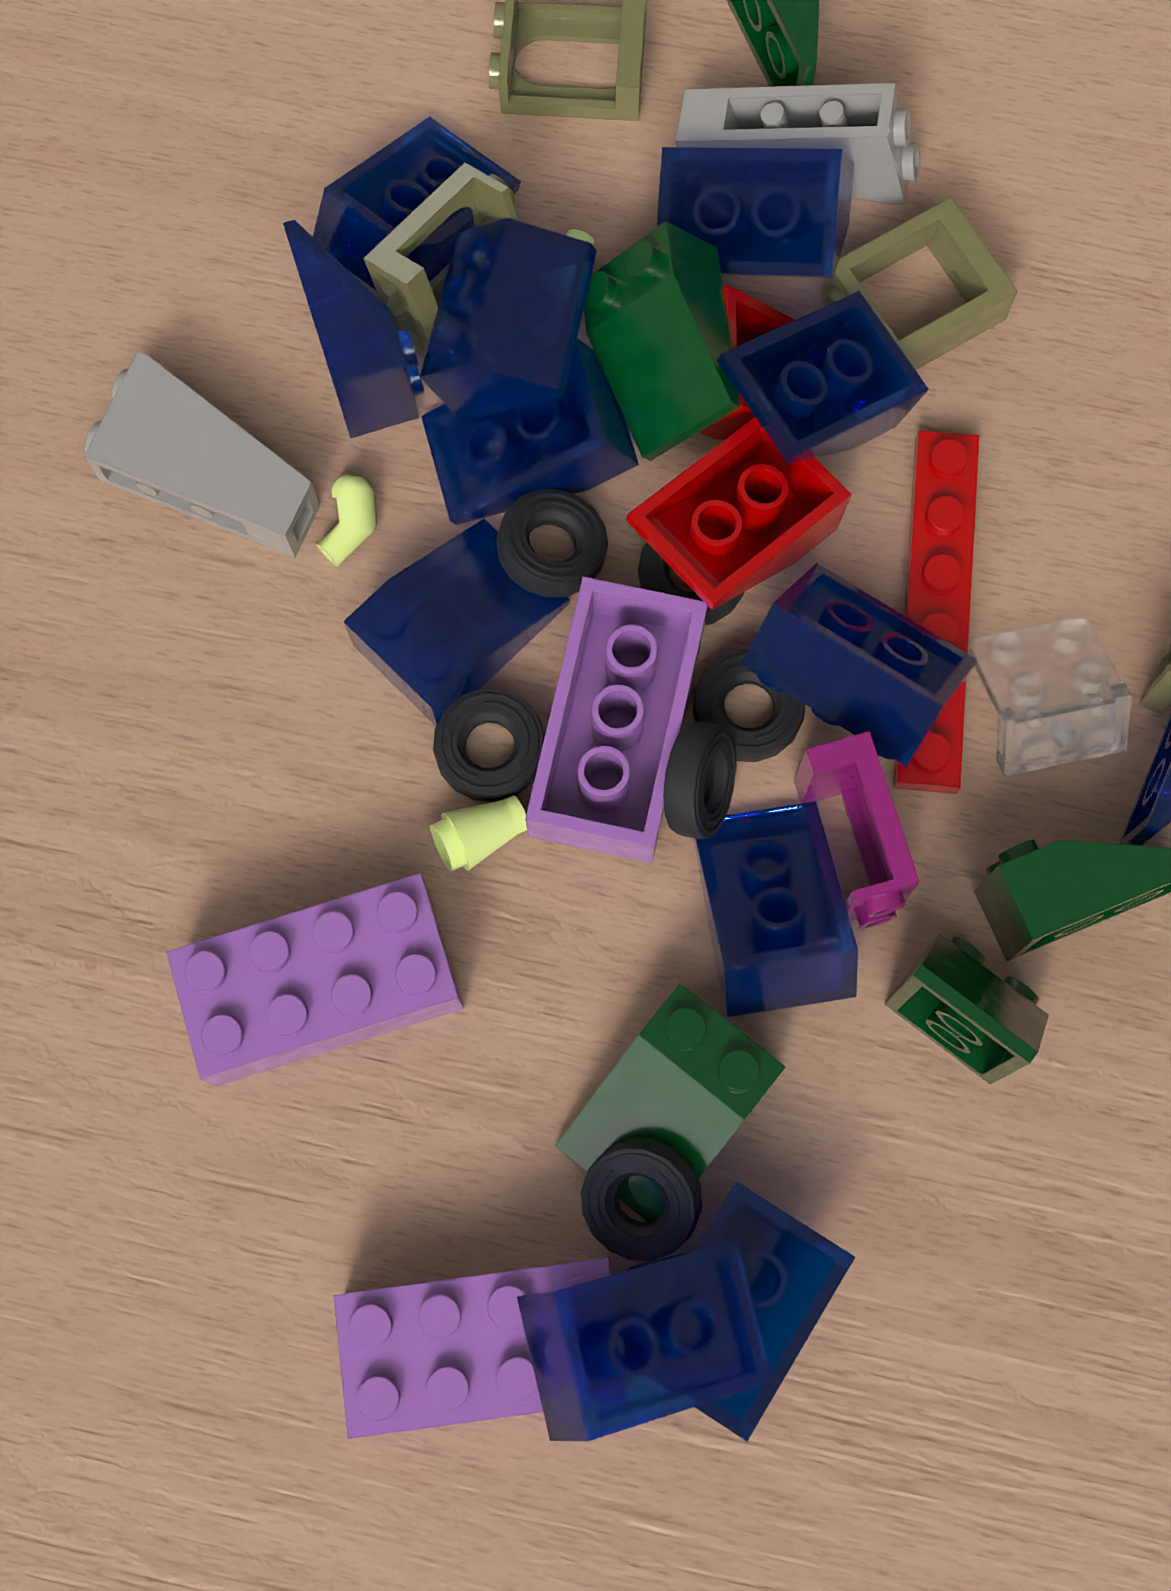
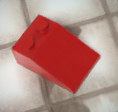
M764 409L628 513L626 521L713 610L792 566L834 533L839 527L852 494L767 409Z

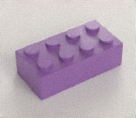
M588 577L582 578L525 818L528 837L653 864L664 814L663 792L665 772L670 751L677 735L683 728L705 628L708 605L704 601Z
M421 873L166 952L199 1078L215 1087L464 1009L431 897Z
M608 1258L333 1295L348 1439L627 1401Z

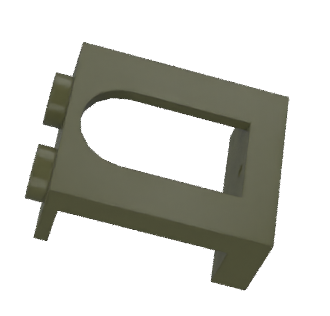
M518 0L496 1L494 8V38L502 39L501 53L491 52L489 88L499 90L501 114L639 121L647 0H622V7L519 2ZM535 41L619 44L616 90L532 84L519 75L515 68V61L518 53L524 46Z
M464 163L363 258L396 340L438 367L454 352L443 319L501 263L528 279L534 274L527 250L528 239L520 227L514 207V193L499 176L495 174L488 176ZM470 207L473 212L474 225L467 245L429 282L424 268L406 257L452 213L460 208Z

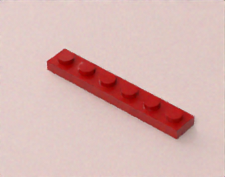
M919 430L915 439L893 787L896 789L957 794L961 788L980 435Z

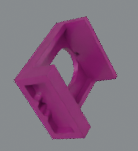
M870 731L806 749L794 781L801 805L841 794L870 886L854 890L850 893L837 915L839 923L844 924L857 920L860 929H864L897 918L895 910L907 905V898L920 881Z

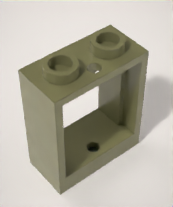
M950 197L830 263L822 292V301L830 318L836 324L843 323L853 337L855 352L862 365L870 372L875 370L885 386H888L1005 321L1018 290L955 201ZM927 246L966 303L898 340L860 282Z

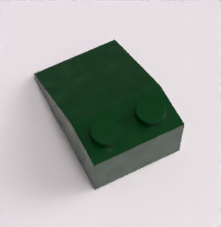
M726 0L769 87L813 85L817 65L819 0Z
M665 221L580 282L586 334L642 458L649 461L654 460L740 407L718 249Z
M1032 839L999 854L998 858L1000 861L986 868L988 877L974 891L1006 961H1010L1170 894L1171 848L1059 840L1039 848L1035 839Z
M939 934L885 1005L988 1084H992L1032 1062L1039 1052L1049 1014L1036 1005L1039 997L1028 986L1010 976H1007L1003 981L983 966L985 957L973 945L956 936L948 940L942 934Z
M679 983L638 1034L555 1146L587 1172L588 1168L608 1147L630 1138H651L674 1147L691 1163L699 1179L782 1073L785 1066ZM632 1176L620 1183L618 1198L647 1222L655 1221L664 1214L666 1208L665 1196L661 1188L653 1180L643 1176Z

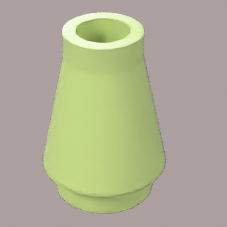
M512 795L500 801L443 812L441 814L442 820L430 825V833L441 860L450 872L461 867L469 871L516 835L527 831L526 813L518 798Z

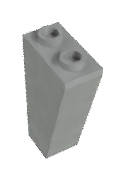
M896 83L684 90L675 142L690 175L893 205H904L908 182L917 180L920 167L918 143H910L912 130L911 111L909 108L901 107Z
M137 351L129 369H123L118 374L112 389V402L102 421H96L92 425L85 441L84 457L100 481L294 558L320 507L314 487L309 479L153 358Z

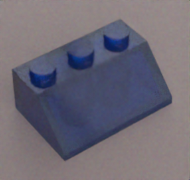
M662 147L657 227L667 221L718 249L721 275L834 278L849 227L854 163L843 149Z
M504 218L482 226H474L458 233L420 378L462 422L564 397L597 253L595 247L590 242L510 218Z
M816 563L772 604L741 665L757 674L761 683L768 688L778 692H786L810 707L813 714L821 721L830 725L841 726L854 735L870 731L878 756L889 760H896L907 767L939 722L978 660Z
M736 1181L731 1185L627 1357L626 1362L747 1442L851 1266L855 1256Z

